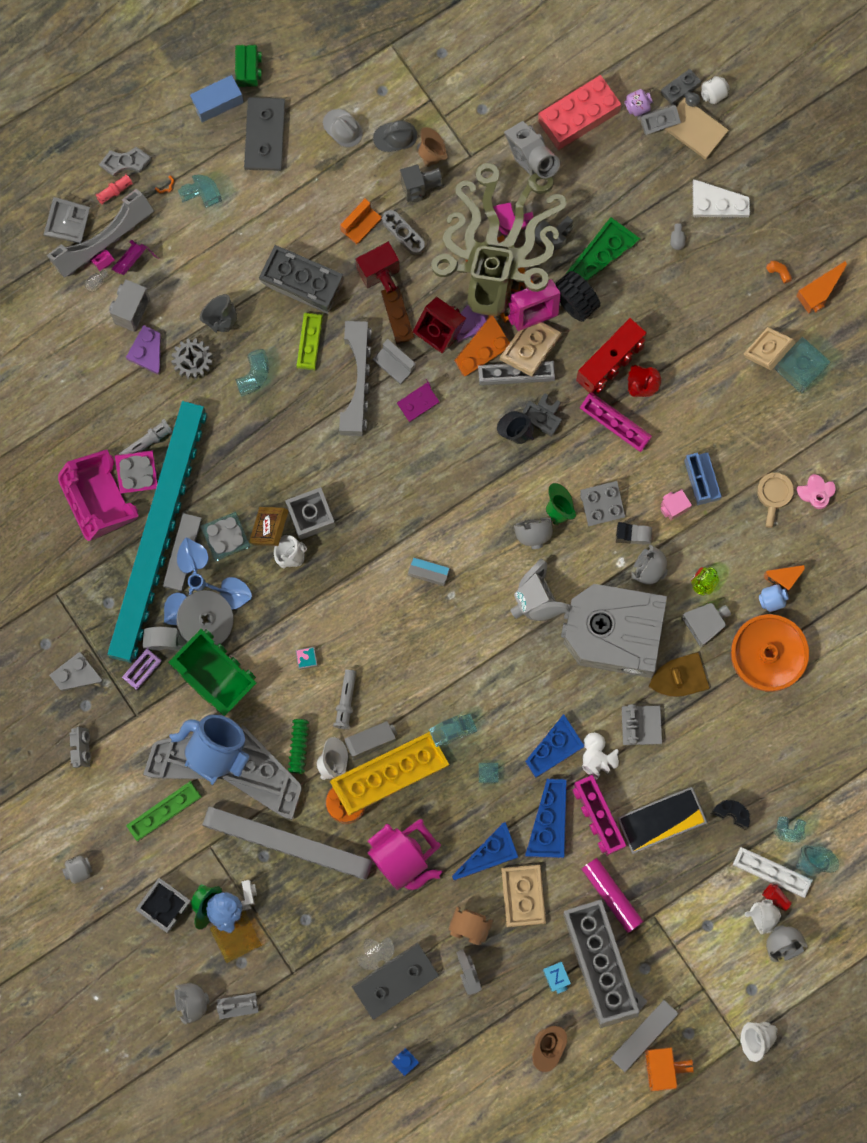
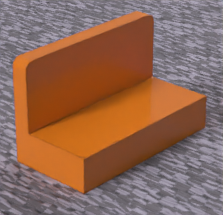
M364 199L340 224V230L355 244H359L381 220V216L371 208V203Z

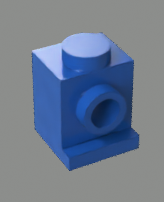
M406 1048L391 1061L404 1076L419 1063Z

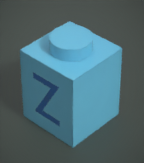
M562 962L543 969L551 992L556 991L559 994L568 990L567 986L571 983Z

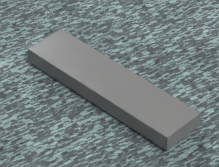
M183 513L163 587L182 592L187 573L182 572L178 567V550L186 537L196 542L202 521L201 517Z
M663 1000L610 1059L626 1072L679 1013Z

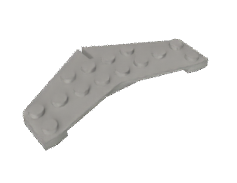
M242 724L241 729L245 735L242 751L249 755V760L241 776H235L230 771L218 779L226 780L283 818L293 820L302 790L300 783ZM193 733L188 734L180 742H171V738L156 741L152 746L143 775L162 779H205L191 768L185 766L187 761L185 748Z

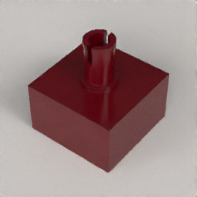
M389 241L355 258L356 270L367 289L379 282L382 283L387 294L392 293L391 289L394 292L398 288L391 276L400 272V260Z
M436 296L425 306L413 333L443 354L454 344L467 318L460 314L458 308L455 310L456 306H449Z

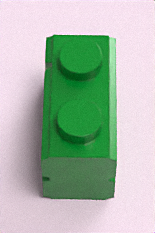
M257 45L235 46V82L238 87H257L258 80H262V69H258V63H262V52H258Z

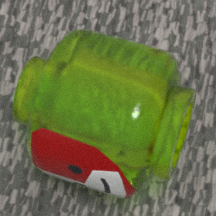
M712 567L699 568L691 579L692 589L701 596L712 594L720 582L717 571Z

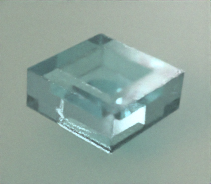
M479 763V783H498V763Z

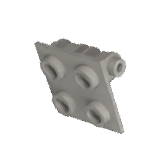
M617 481L580 490V498L583 501L588 526L625 517Z
M628 705L621 707L623 745L662 744L660 706Z

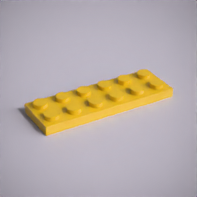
M430 731L333 778L330 783L350 816L447 768L449 763Z

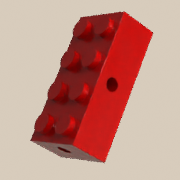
M629 318L578 370L576 381L589 393L595 394L597 392L599 394L606 387L605 383L609 379L613 380L618 375L620 367H626L632 360V355L642 351L645 347L644 343L646 342L647 332Z

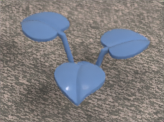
M187 537L182 541L177 554L178 567L184 573L194 571L188 578V585L191 587L189 595L194 590L201 591L204 587L211 588L220 592V595L226 599L232 610L240 608L251 600L252 594L250 589L243 581L237 578H225L222 581L221 588L206 583L205 579L197 574V569H202L207 565L209 558L207 550L201 544ZM174 593L167 598L164 605V622L166 624L177 625V612L181 603L186 598L183 593Z

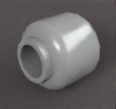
M81 855L66 860L65 868L62 869L65 879H70L73 884L89 879L90 873L93 872L88 858H84Z

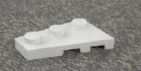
M693 179V217H749V197Z

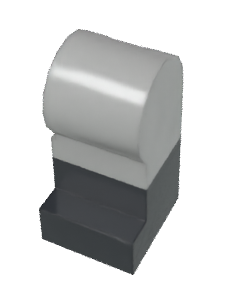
M618 522L615 543L651 544L652 527Z

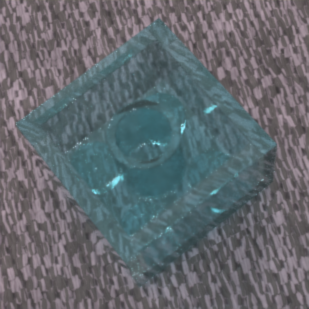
M802 337L778 362L775 370L803 394L828 368L830 361Z

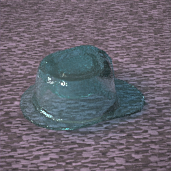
M804 845L801 847V854L796 868L803 870L810 876H816L822 872H836L839 869V861L826 848Z

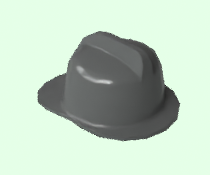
M403 120L381 125L375 130L373 135L375 146L383 152L410 148L417 140L415 127Z

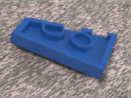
M564 714L525 761L535 778L585 747Z

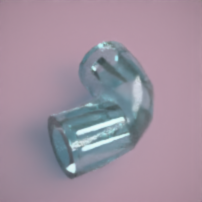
M264 349L255 350L247 355L250 363V372L243 377L235 379L241 397L260 389L267 379L269 363Z

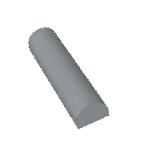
M554 361L543 362L533 377L508 364L478 365L479 385L555 381Z

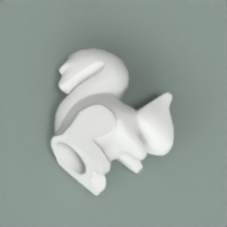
M593 732L589 733L584 739V746L587 750L583 755L582 767L587 774L593 775L594 779L597 780L601 770L608 774L610 771L609 767L617 768L619 760L617 756L618 749L609 755L602 752L606 743L602 735Z

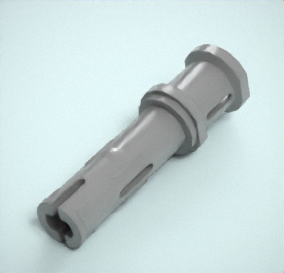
M162 419L159 425L153 429H148L146 435L124 449L119 455L142 452L154 442L159 443L161 438L169 433L172 434L173 431L167 422Z
M345 670L340 703L336 707V722L333 723L335 728L350 729V714L353 713L351 702L356 678V671Z

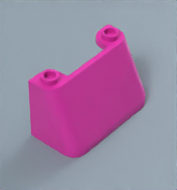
M107 449L68 461L58 474L62 491L87 541L99 538L135 521L139 517L137 507L130 502L125 504L111 474L114 459Z

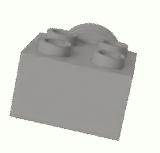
M521 121L504 132L515 161L530 176L536 173L539 177L546 179L556 174L560 166L559 158L544 145L543 137L540 134H536L531 125L528 126L524 121Z

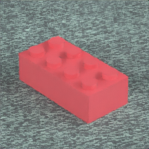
M600 75L541 111L538 115V122L555 147L560 150L620 113L621 103Z

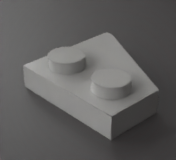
M78 652L49 675L61 691L103 682L81 652Z

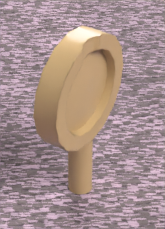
M767 474L760 480L757 487V496L760 502L768 507L766 527L773 528L776 509L786 506L791 501L794 493L791 480L784 474Z

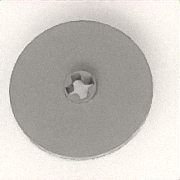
M207 590L194 592L183 600L178 609V630L181 636L188 642L200 629L203 631L207 629L214 636L212 640L215 644H221L228 637L233 626L232 609L226 599L216 592ZM208 615L207 620L209 622L202 623L203 619L201 617Z

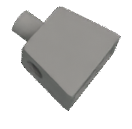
M709 603L684 613L682 619L700 648H702L726 627L723 619L730 616L731 612L726 605L716 610L715 606Z

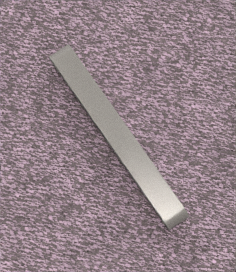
M208 807L202 824L204 827L363 880H367L373 863L369 859L213 807Z

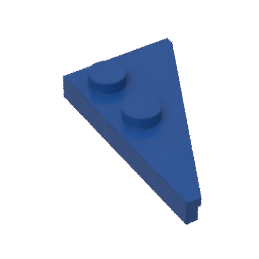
M503 822L452 876L453 881L518 858L506 822Z

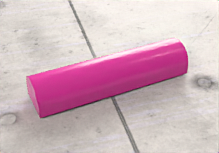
M592 392L588 394L580 406L581 410L639 452L647 446L652 438V435Z
M595 858L581 869L627 933L644 922L598 858Z

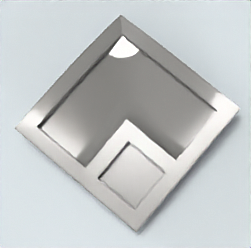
M53 197L43 236L80 244L90 207Z

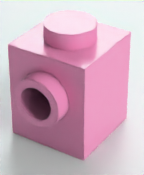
M681 489L676 493L670 492L665 495L660 509L665 517L673 520L690 510L692 504Z

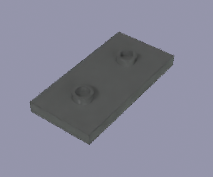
M248 97L244 170L282 171L285 99Z
M417 942L351 987L374 1020L439 975Z

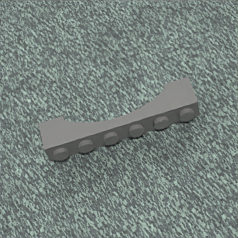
M135 189L122 199L123 204L114 220L99 234L74 246L64 247L61 244L47 255L56 270L64 278L72 275L77 268L87 264L93 256L103 252L109 244L118 241L120 236L133 230L136 224L146 220L154 212L139 190Z
M345 321L344 341L345 344H349L356 360L357 384L348 408L345 412H340L339 433L344 436H363V431L367 430V419L363 418L364 412L368 411V401H364L365 394L369 392V383H366L365 380L366 376H369L370 364H366L367 357L370 358L371 346H367V343L372 335V328H368V322Z

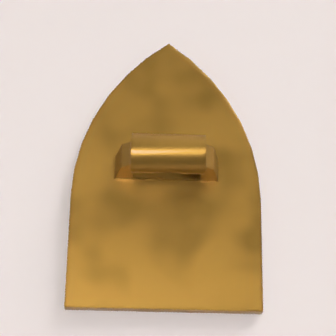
M698 652L665 663L654 674L648 686L660 694L671 697L687 696L710 689Z

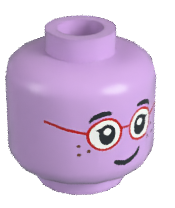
M642 89L628 94L627 100L624 101L629 114H633L636 117L651 110L650 104L653 103L649 92L645 94Z

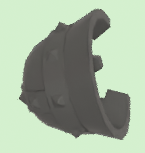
M227 294L213 298L202 309L200 321L207 324L215 333L217 331L229 332L237 321L234 303L231 302Z

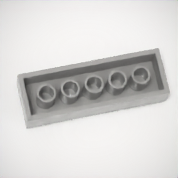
M602 899L565 910L563 917L600 1029L638 1017L639 1010Z

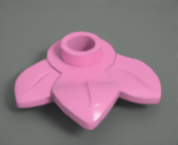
M812 474L809 477L808 486L797 487L799 497L803 501L810 502L816 509L825 508L829 504V498L835 494L836 490L834 482L825 483L821 476Z

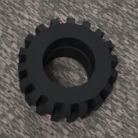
M569 271L555 283L560 291L561 306L576 320L583 322L601 307L596 292L579 274Z

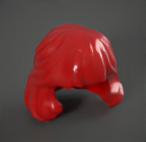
M631 366V370L628 372L629 394L632 397L653 396L661 385L660 372L653 367Z

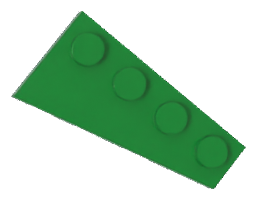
M610 217L566 274L569 271H573L588 281L637 244L641 238Z

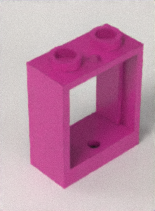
M550 279L548 286L542 291L533 292L527 288L511 294L508 318L511 325H515L518 331L558 316L560 291L553 280Z

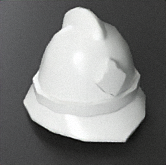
M748 1022L741 1031L743 1052L750 1061L754 1062L761 1060L764 1053L768 1052L777 1039V1028L767 1022Z

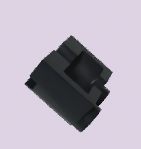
M724 800L717 804L710 813L721 819L730 816L734 820L733 825L747 830L749 827V811L738 801Z

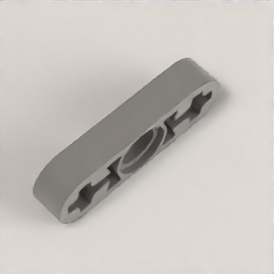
M388 210L383 214V225L411 254L419 255L424 251V240L397 212ZM388 216L390 218L394 217V222L397 224L396 228L391 221L387 222ZM405 228L409 231V234L406 237H401L398 231ZM411 237H412V241H413L415 244L420 243V244H419V247H420L419 249H418V248H414V249H413V243L410 241V238H411Z

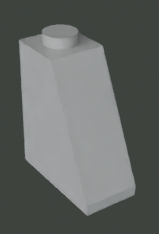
M386 721L345 738V743L353 760L356 761L395 742V736L398 734L393 724L389 726Z

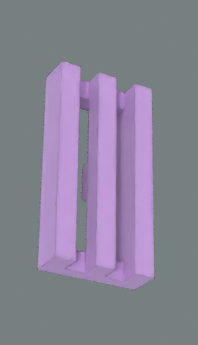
M146 649L122 678L138 690L161 664L162 660L149 649ZM147 655H150L151 657L145 662V664L130 680L128 677L141 664V662L147 657ZM153 660H156L155 663L142 676V678L135 684L134 682L144 672V670L151 664Z

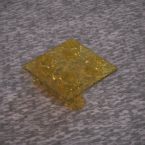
M246 911L241 912V917L238 921H235V929L231 933L220 931L216 926L210 927L226 964L262 946Z

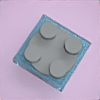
M236 512L201 526L215 562L250 548Z

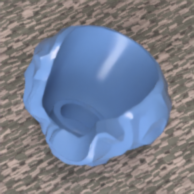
M228 892L216 894L207 903V916L209 921L218 930L231 933L235 929V921H238L241 917L242 903L238 897Z

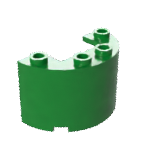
M200 629L168 663L174 670L176 669L179 672L178 674L207 703L214 706L221 715L225 716L257 683L254 680L256 676L249 670L246 672L239 668L241 664L234 657L230 659L225 654L227 650L220 643L218 645L215 644L212 640L214 636L207 629L204 631Z

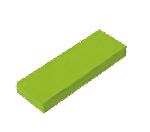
M304 313L296 368L316 369L323 315Z

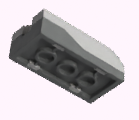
M274 245L259 276V280L267 287L329 314L334 303L333 299L336 293H339L344 282V276L328 267Z

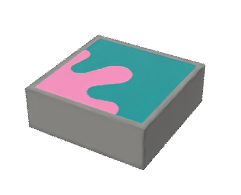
M314 647L295 650L299 670L318 667Z

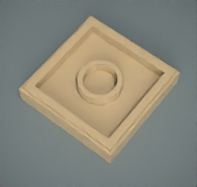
M767 327L747 349L744 356L772 370L794 346L795 341Z

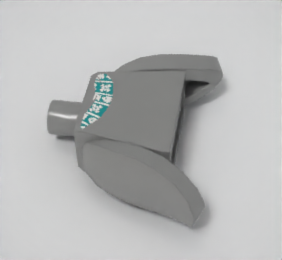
M540 559L524 575L518 590L514 594L518 605L510 611L516 619L524 614L530 620L545 621L569 612L568 604L555 601L546 580H544L547 572V562L543 559Z

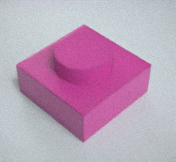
M105 249L90 260L101 271L109 267L114 258Z

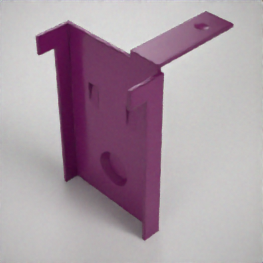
M131 240L129 242L131 246L113 266L112 270L125 275L145 249L155 258H159L147 246H144L142 243L138 245Z
M427 379V383L397 402L409 423L435 405L440 404L431 390L432 387Z

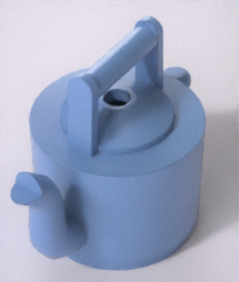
M208 715L200 722L192 719L187 720L181 726L179 733L169 735L172 740L171 742H180L191 731L194 732L185 748L187 759L185 766L211 782V785H214L219 777L225 776L230 771L235 776H241L249 760V755L242 751L245 742L243 730L237 723L225 716Z

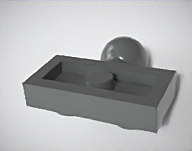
M688 69L662 88L661 94L672 105L685 97V102L688 106H698L700 97L698 94L691 92L701 85V80L691 69Z

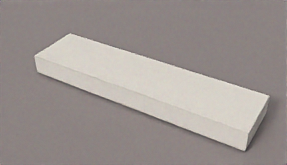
M740 847L733 862V866L774 885H778L802 898H805L812 883V879L743 847Z

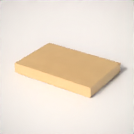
M684 98L676 107L681 123L664 128V130L706 160L729 130L697 106H688Z
M543 322L522 329L514 336L500 356V360L533 377L560 339L562 332Z
M541 866L501 868L506 926L518 927L546 924Z

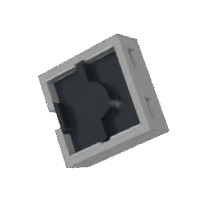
M158 878L135 910L169 934L178 922L176 917L179 913L183 915L191 901Z

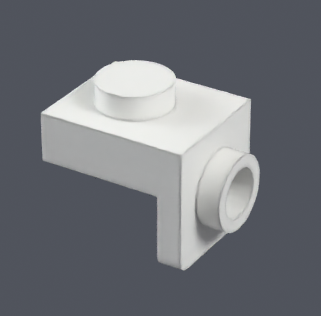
M250 880L242 881L245 901H241L242 911L251 909L250 905H255L254 896H257L255 884H252Z

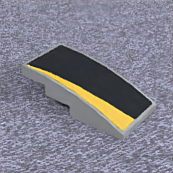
M693 787L618 817L632 854L708 823Z

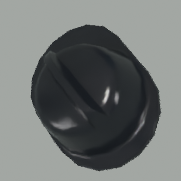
M512 411L505 414L499 420L497 432L500 436L516 444H523L528 440H534L532 436L534 427L529 416Z

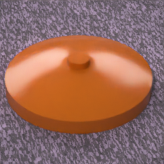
M766 614L756 616L740 627L732 641L731 660L737 675L747 685L760 691L775 692L792 686L802 676L809 660V647L805 635L795 623L779 615Z

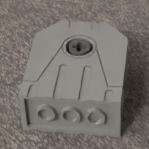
M593 584L571 600V604H568L569 612H565L564 619L568 620L567 623H563L561 638H564L563 644L580 666L652 678L655 672L667 596L650 595V593Z

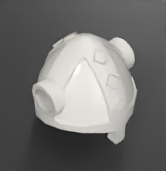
M284 535L280 539L279 546L274 547L275 561L283 569L301 566L304 562V552L307 551V547L291 535Z
M769 899L755 903L750 911L745 912L746 917H752L761 935L773 932V928L781 918L780 911L773 905V901Z

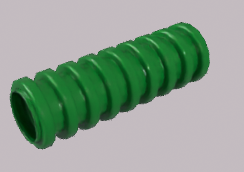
M305 719L292 720V723H294V726H292L293 732H291L293 738H291L292 744H290L292 750L289 751L291 753V756H289L291 762H288V765H290L288 771L290 773L303 774L305 773L303 768L306 766L304 761H306L305 755L307 754L305 749L308 742L306 737H308L307 731L309 730L307 725L310 722Z

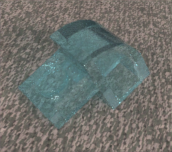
M205 175L192 176L193 184H185L178 190L182 203L197 196H200L205 208L222 202L221 194L215 182Z
M471 714L447 719L430 728L429 731L435 746L439 747L449 744L458 738L477 732V728Z

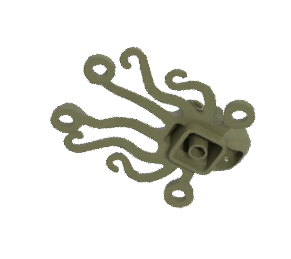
M484 163L477 168L476 178L480 184L486 186L483 194V208L490 222L486 240L484 242H477L475 240L474 234L481 222V212L461 190L463 187H469L471 192H475L476 186L471 181H461L456 186V194L472 213V220L465 232L466 250L458 247L451 239L452 234L465 224V217L460 212L451 213L447 217L446 222L448 224L454 218H459L460 221L445 231L443 241L452 253L468 261L465 264H458L457 260L451 255L441 254L432 260L431 266L433 273L439 277L451 276L456 271L459 273H471L468 290L469 307L478 314L499 316L507 310L513 280L524 282L526 288L533 292L542 291L548 286L549 276L543 269L533 268L525 271L523 274L518 271V268L539 265L546 262L553 255L554 246L546 236V233L553 232V238L557 240L559 232L555 227L548 226L540 231V238L546 247L545 253L536 258L525 259L534 246L537 224L562 211L567 201L560 194L549 196L546 200L548 204L554 200H559L561 202L560 205L533 217L526 226L524 245L520 248H515L514 243L523 225V206L529 193L533 191L543 194L553 188V177L544 179L534 173L528 179L527 186L516 203V215L511 231L507 238L499 243L497 235L500 222L491 201L499 178V170L494 164ZM489 171L493 175L490 178H484L482 173ZM544 179L548 183L544 186H540L536 182L538 180ZM448 263L449 267L441 270L438 268V265ZM540 277L542 282L534 284L531 282V279Z

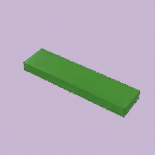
M190 781L127 824L126 827L138 842L202 797Z

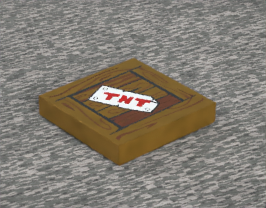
M259 507L249 543L262 546H279L289 510L285 508Z

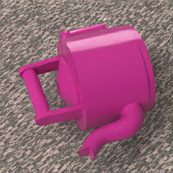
M422 819L413 823L403 832L398 828L393 830L389 824H386L368 840L372 846L370 851L367 852L397 891L403 887L409 890H416L430 879H440L441 870H428L419 875L428 868L425 860L441 847V844L435 840L425 827ZM415 829L419 830L431 846L424 854L418 842L408 836Z

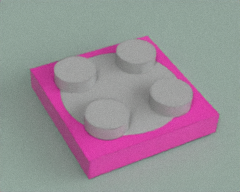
M153 450L115 455L120 494L156 489L158 482Z

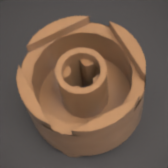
M456 906L448 928L451 930L450 935L457 938L468 937L469 942L480 945L482 942L485 943L493 919L490 918L486 921V916L468 909L461 912V907Z

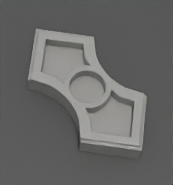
M138 147L133 148L127 153H116L110 150L99 166L113 177L125 170H134L141 173L151 161V157Z

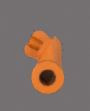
M776 260L767 264L768 272L779 273L784 284L792 281L790 273L784 264Z

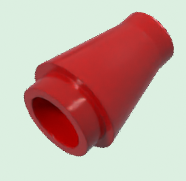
M773 883L768 885L762 893V896L765 897L764 900H772L773 905L783 911H786L792 904L778 885Z

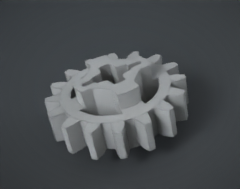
M188 338L186 344L180 341L181 347L175 346L174 349L177 353H172L174 360L171 362L172 365H176L174 370L176 372L180 371L181 377L186 374L188 380L191 376H194L196 380L198 374L204 377L203 371L209 372L210 369L207 365H212L210 358L213 356L212 353H208L210 350L209 346L204 347V341L198 344L196 338L193 342H190ZM190 353H192V355L194 356V365H192V362H190Z

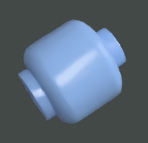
M776 584L762 589L759 600L763 609L772 612L784 608L786 600H789V595L786 589H782L780 585Z

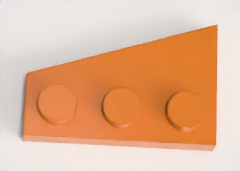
M494 316L487 318L470 342L466 344L454 359L463 376H467L476 370L478 365H484L504 352L510 344Z

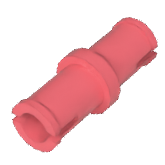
M126 174L115 183L111 182L108 184L109 187L96 194V197H98V201L103 205L114 196H119L121 191L133 183Z

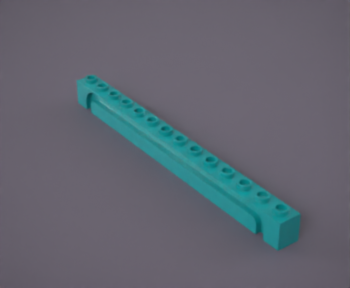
M185 401L181 402L107 655L110 658L132 663L133 659L137 658L139 648H137L138 640L141 641L144 635L143 623L147 622L149 618L148 606L153 603L155 593L152 592L154 586H158L160 580L158 572L165 563L164 551L165 549L168 550L171 539L169 534L170 531L173 532L175 529L176 520H174V517L181 508L179 500L186 491L187 485L184 484L186 477L189 478L191 474V459L194 460L196 457L197 449L195 445L196 442H200L202 436L200 428L207 419L204 406Z

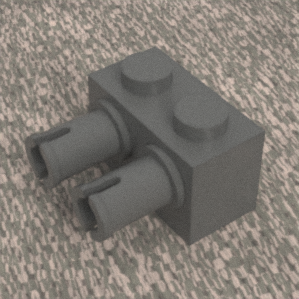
M418 164L400 169L401 185L407 202H418L425 197L426 190L442 186L439 168L424 173L420 171Z

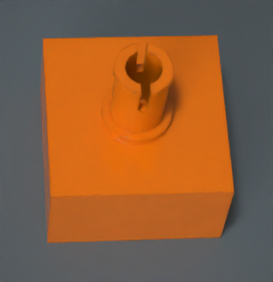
M672 1048L645 1051L650 1091L677 1088L676 1074L694 1072L693 1067L685 1068V1066L693 1065L692 1059L674 1062Z

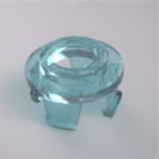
M779 817L777 828L774 829V835L778 836V839L793 843L806 839V822L804 820L798 819L793 830L789 829L788 817Z

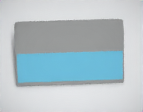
M413 557L408 570V576L445 586L450 568Z

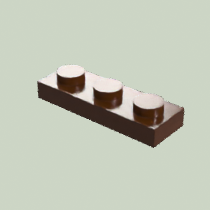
M397 286L398 288L394 292L391 289L392 293L389 294L386 293V290H381L396 345L414 340L399 286Z

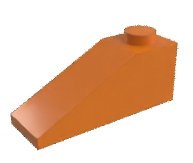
M846 261L798 291L796 296L809 314L813 311L817 313L825 307V302L847 266Z

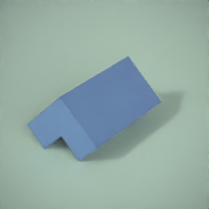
M232 75L190 94L202 123L243 103L242 94Z
M697 452L686 455L684 462L697 506L720 500L721 494L709 453L698 455Z

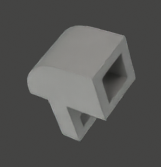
M151 627L144 629L143 648L179 651L187 643L177 628Z

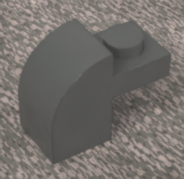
M569 216L556 228L559 232L557 240L553 238V232L546 233L548 239L553 243L554 250H558L566 245L565 237L573 230V220ZM545 220L535 228V243L543 249H546L540 238V231L544 227L551 226Z

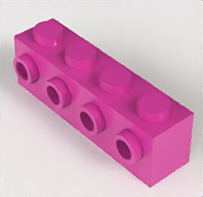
M593 775L575 782V788L572 791L577 800L580 799L583 804L581 810L585 818L589 817L592 823L589 827L593 835L597 834L600 840L598 846L601 852H605L609 856L624 849L626 844Z

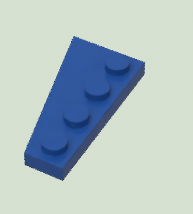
M565 779L546 780L525 857L564 858Z

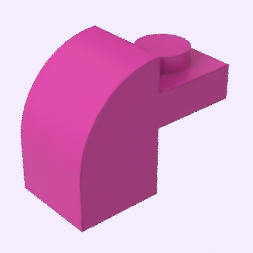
M511 203L493 206L500 222L499 231L508 236L515 220ZM532 212L524 214L521 230L526 229L529 221L533 218Z

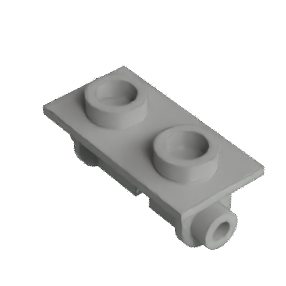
M82 727L73 728L69 733L70 747H77V750H70L71 764H73V768H80L81 766L90 767L89 730Z
M256 993L217 999L219 1019L259 1013Z

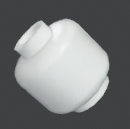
M715 76L702 84L701 96L704 101L716 104L728 96L729 85L724 78Z

